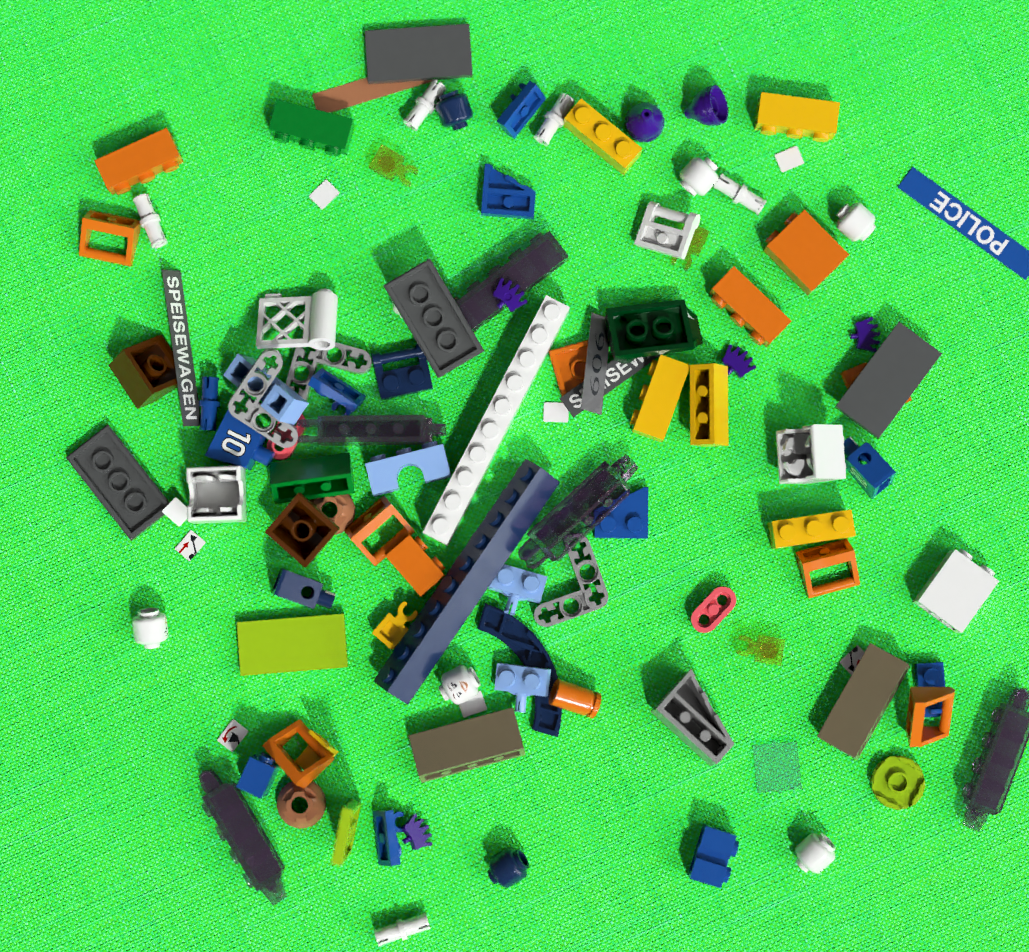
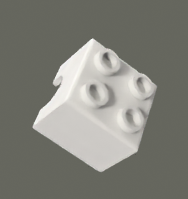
M813 424L803 426L802 429L776 431L779 484H811L846 479L842 425Z
M242 466L186 467V482L189 485L190 493L189 506L187 507V522L192 524L247 522L245 468Z

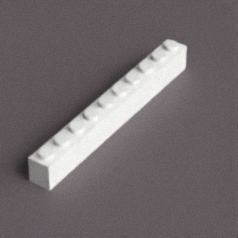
M547 295L545 296L423 531V534L446 546L449 545L570 310L569 306Z

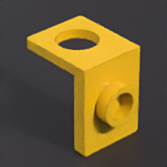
M312 729L308 731L333 757L336 756L339 751L325 738ZM308 745L295 762L305 770L319 761L320 758Z

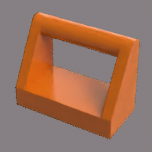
M90 210L82 218L79 256L131 267L141 229L140 220ZM92 230L128 237L126 255L88 247Z
M385 496L381 497L344 530L374 566L385 559V555L408 535L411 536L415 532ZM394 515L404 528L372 555L361 542Z
M847 538L796 552L799 570L808 599L860 585L855 551ZM847 562L851 577L812 587L810 571Z
M910 687L905 727L909 747H922L949 736L955 694L954 688ZM942 701L939 726H923L925 707Z
M299 719L272 736L262 746L294 784L305 789L332 763L334 757L308 733L309 728ZM297 732L320 758L319 761L304 771L283 748Z

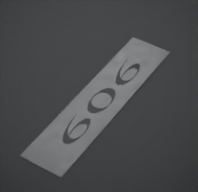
M591 313L581 409L602 415L609 340L606 329V317Z

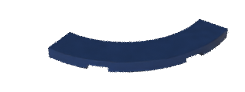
M485 603L478 629L504 642L514 651L524 666L551 669L550 695L551 688L558 679L552 660L542 643L531 630L515 617ZM534 695L535 716L532 730L558 737L562 708L550 705L549 696Z

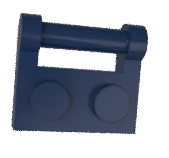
M418 344L415 347L382 354L379 352L371 353L381 400L433 390L428 362ZM414 357L419 358L420 364L383 371L382 364Z

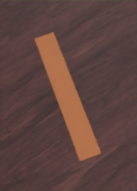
M367 77L314 93L312 96L317 110L331 113L432 82V80L368 84Z

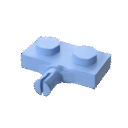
M504 564L488 589L506 596L508 600L504 613L508 614L512 605L510 615H515L518 601L527 600L540 604L548 576Z
M497 663L494 690L506 691L516 695L514 711L526 712L527 696H549L551 669Z

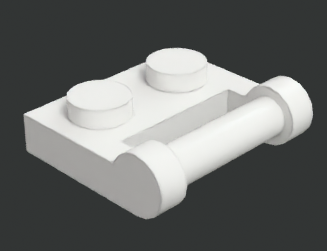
M650 201L634 244L637 247L685 260L694 231L700 223V214L693 212L689 214L661 207L660 203ZM658 216L685 225L683 230L655 223L654 220Z

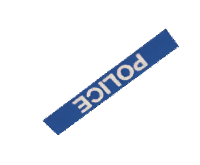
M912 167L898 186L900 190L1025 280L1028 278L1029 250Z

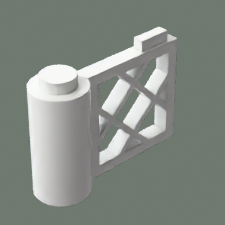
M320 289L313 293L312 296L282 297L281 293L265 294V298H259L256 334L257 349L312 347L317 350L333 349L336 339L338 296L329 289ZM296 305H305V311L297 318L289 312ZM277 306L281 309L272 319L265 315L266 307ZM287 315L293 322L282 330L276 323ZM297 326L304 330L303 339H291L288 334ZM271 327L279 332L273 340H263L264 334Z

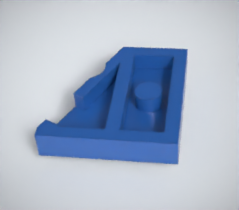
M485 164L481 216L534 220L536 191L526 185L519 184L511 176L504 175L495 170L492 165Z
M648 487L641 488L594 512V538L648 539Z

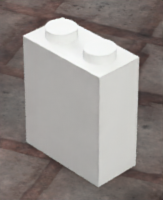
M956 549L949 550L913 601V603L955 633H963L999 582V580L993 577L995 573L983 564L979 567L971 561L973 557L963 549L958 551Z

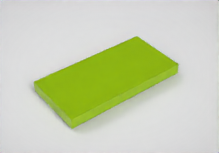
M345 614L237 622L240 676L348 667Z
M351 799L342 808L331 864L343 865L352 852L361 808V801Z

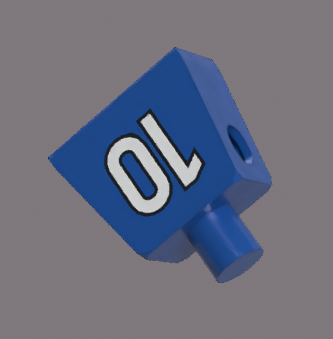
M227 410L205 456L214 461L232 466H242L246 470L251 471L256 461L268 467L274 458L275 452L263 447L267 440L266 437L233 417L229 410Z
M852 437L844 441V454L847 456L845 461L846 469L867 495L873 499L893 482L896 471L868 442L859 446ZM859 461H865L867 464H861Z

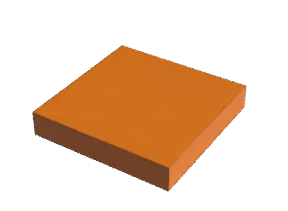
M588 340L549 351L561 397L584 381Z

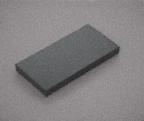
M469 24L365 31L368 84L473 77Z
M430 258L383 285L437 378L442 377L484 352L483 347Z
M898 322L836 404L835 408L879 439L942 353Z
M106 425L66 457L131 541L135 540L165 516L162 510L170 503L110 425Z

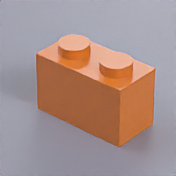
M408 535L385 556L422 597L445 577L442 572L445 567L436 556L430 559L424 552L428 547L418 536L413 539Z

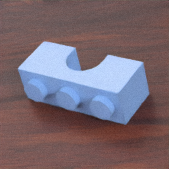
M237 354L223 376L238 387L256 360L249 356ZM264 367L261 372L269 378L271 375L266 374L268 369ZM254 376L248 380L249 388L254 391L260 390L264 385L260 377ZM275 377L260 399L263 402L260 406L278 421L295 425L309 404L278 377Z
M437 441L425 443L422 445L421 450L413 452L411 448L396 451L397 456L386 458L385 454L377 455L370 458L371 462L365 463L374 497L399 491L398 475L403 468L408 466L419 468L423 472L426 484L452 477L444 445H438Z

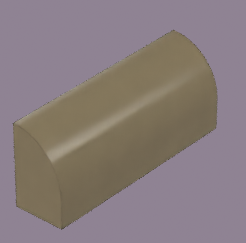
M870 643L817 737L851 758L858 760L910 669L909 664Z
M513 707L409 735L421 783L526 755Z

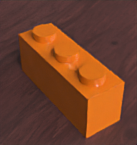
M167 128L94 160L106 188L112 195L115 193L117 195L124 194L131 190V186L139 182L141 184L148 183L155 179V175L163 171L165 173L172 172L179 168V164L184 162Z
M735 266L710 291L712 302L718 308H725L732 314L730 316L731 320L740 328L744 326L751 332L749 334L750 338L759 346L763 344L767 348L791 323V320Z

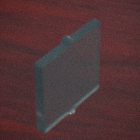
M772 741V744L752 745L757 793L777 791V793L781 794L784 790L802 789L797 741L783 743Z

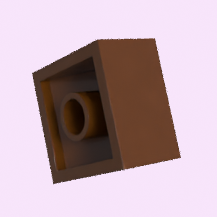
M162 334L123 349L108 365L137 409L156 402L178 387L173 351Z
M299 492L265 533L306 568L330 542L340 527Z

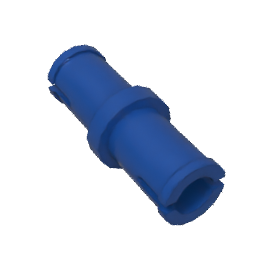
M202 377V397L198 406H201L199 430L217 431V407H220V401H217L219 377Z

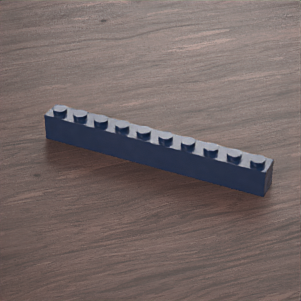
M527 459L524 460L476 532L471 536L461 554L456 558L448 573L441 580L437 589L426 602L424 608L410 625L400 643L395 647L389 659L380 669L378 675L373 680L376 684L407 705L410 703L560 482L540 466Z

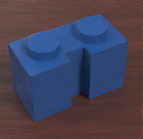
M265 752L255 754L249 758L236 788L261 799L268 795L280 766L270 754Z
M703 824L687 876L692 880L721 888L722 884L727 883L730 877L731 867H727L729 857H735L738 851L739 841H736L737 835Z

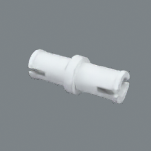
M436 79L432 80V83L421 97H417L415 106L403 120V123L408 128L412 127L413 131H417L426 116L433 113L435 110L434 105L439 100L438 97L447 90L441 82L437 84L438 80Z
M560 93L551 111H547L544 115L545 120L534 135V139L540 144L544 142V146L549 145L557 129L564 125V118L575 103L572 97Z
M723 173L713 187L732 198V202L736 205L740 203L757 215H759L767 200L747 189L748 186L745 184L741 186Z
M141 194L133 199V203L141 218L139 221L141 228H145L152 248L163 247L168 241L160 226V216L155 213L149 195Z
M426 913L403 921L402 918L396 920L397 923L375 929L374 934L380 947L383 944L401 938L403 941L407 940V936L430 930L431 928Z

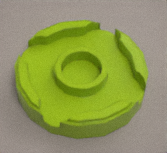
M900 755L888 756L879 761L874 767L870 778L871 790L875 798L884 806L895 810L906 809L915 805L923 796L925 789V779L920 766L912 759Z

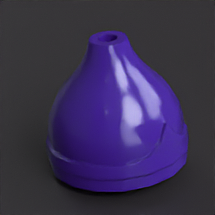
M716 85L708 86L699 91L694 96L690 105L684 109L685 117L687 119H694L700 124L707 126L724 124L728 119V105L723 91Z
M641 102L634 105L625 117L626 131L633 140L638 142L655 140L664 128L662 111L650 102Z

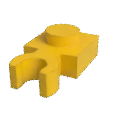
M406 601L399 605L396 617L388 613L372 632L374 636L391 650L399 644L408 631L404 624L407 621H413L418 616L416 610L411 616L404 615L403 609L408 604Z

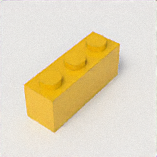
M761 92L758 98L754 130H761L760 133L764 135L784 133L787 134V137L793 139H800L802 136L813 137V140L817 142H828V140L834 138L837 131L840 102Z
M582 98L564 118L563 126L623 176L641 155L642 148Z
M660 355L658 361L652 360L648 375H651L652 378L649 386L643 385L638 398L643 401L640 411L634 409L629 423L634 425L633 433L661 443L663 442L690 369L689 364L664 355Z
M715 363L690 365V445L702 447L729 446L728 366Z
M852 509L768 523L772 549L856 536Z

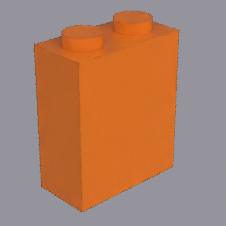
M804 209L799 215L794 212L784 222L787 227L779 233L776 230L765 240L768 245L764 252L808 296L849 254Z

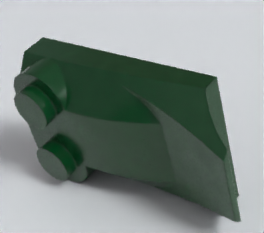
M685 299L606 308V329L610 350L614 361L627 364L631 363L635 358L694 350L695 347L703 344L697 315L693 314L686 307Z

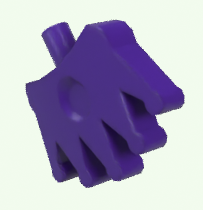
M500 279L496 290L493 292V297L500 300L496 305L499 309L505 304L509 311L513 312L515 309L527 304L526 299L519 301L524 296V292L516 294L520 287L518 284L510 289L512 281L509 280L507 284L502 286L504 279Z
M873 317L856 322L853 325L856 333L850 334V339H857L856 348L859 350L877 351L876 348L870 346L879 344V340L876 341L872 338L881 335L880 332L870 331L878 327V324H868L869 321L874 319Z
M728 345L725 356L721 361L722 364L729 367L728 375L734 371L738 378H742L745 374L755 370V365L748 367L749 363L753 360L752 357L743 361L748 354L747 351L738 356L740 347H737L731 353L732 345Z
M412 814L401 828L407 836L402 841L404 844L410 842L412 850H418L433 844L432 842H425L432 834L427 833L423 835L429 828V825L420 827L424 819L421 818L414 822L417 814Z

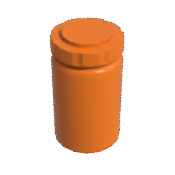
M557 679L550 691L549 704L579 715H586V717L593 719L600 708L602 696L599 692H593L590 689Z

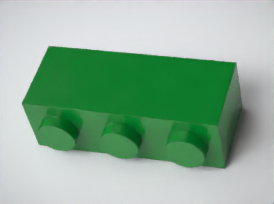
M276 99L268 130L271 136L274 137L273 139L280 143L288 144L289 141L299 143V146L304 149L314 150L316 147L324 149V152L328 155L339 157L340 154H348L355 123L352 118Z
M350 452L270 463V486L274 503L291 502L299 492L307 499L355 493Z

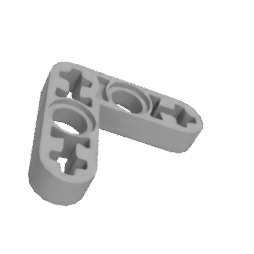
M335 342L334 348H338L342 352V357L338 362L328 360L327 353L329 350L316 349L315 352L311 351L309 353L308 360L313 361V364L310 365L305 361H298L299 357L305 358L306 351L302 347H296L286 385L294 391L296 388L291 386L292 382L299 386H306L305 390L299 388L298 395L307 401L311 386L308 383L315 374L318 364L362 375L370 371L372 359L368 352L362 349ZM347 351L351 352L350 358L359 359L360 355H363L367 365H362L360 369H357L354 362L348 361V366H344L343 364L347 359ZM301 366L309 369V376L304 381H299L294 376L295 370Z
M268 348L259 355L231 396L228 409L233 417L280 447L289 448L298 439L296 426L284 422L278 424V428L284 432L287 429L291 430L292 439L286 438L284 441L281 440V433L277 430H274V434L269 433L278 420L260 406L262 403L259 402L283 365L281 353L276 349ZM274 355L276 357L275 362L278 365L276 367L271 365L268 368L266 374L271 376L267 378L261 372L266 365L264 357L270 358ZM254 376L260 377L264 383L263 387L257 391L250 389L248 386V380ZM244 389L250 395L245 404L248 409L236 411V404L234 402L242 401L245 393L240 391ZM265 413L270 416L271 423L267 427H261L256 423V417L259 414Z
M583 535L570 537L566 545L580 590L540 604L535 609L534 619L542 627H550L601 609L608 602V592L591 544ZM576 539L580 543L584 542L586 544V547L582 549L584 557L588 554L591 557V560H583L577 565L574 559H580L577 551L571 550ZM585 564H589L595 569V575L590 580L583 579L579 573L580 568ZM597 579L599 580L600 585H595L597 593H603L604 595L600 599L601 604L596 605L595 601H589V597L592 596L591 588L589 587L585 590L583 584H591ZM575 599L579 604L578 611L574 614L565 612L563 608L565 600ZM559 602V610L564 618L558 619V614L550 617L551 622L546 623L544 619L539 620L538 615L542 613V608L546 607L547 611L554 610L556 608L553 603Z

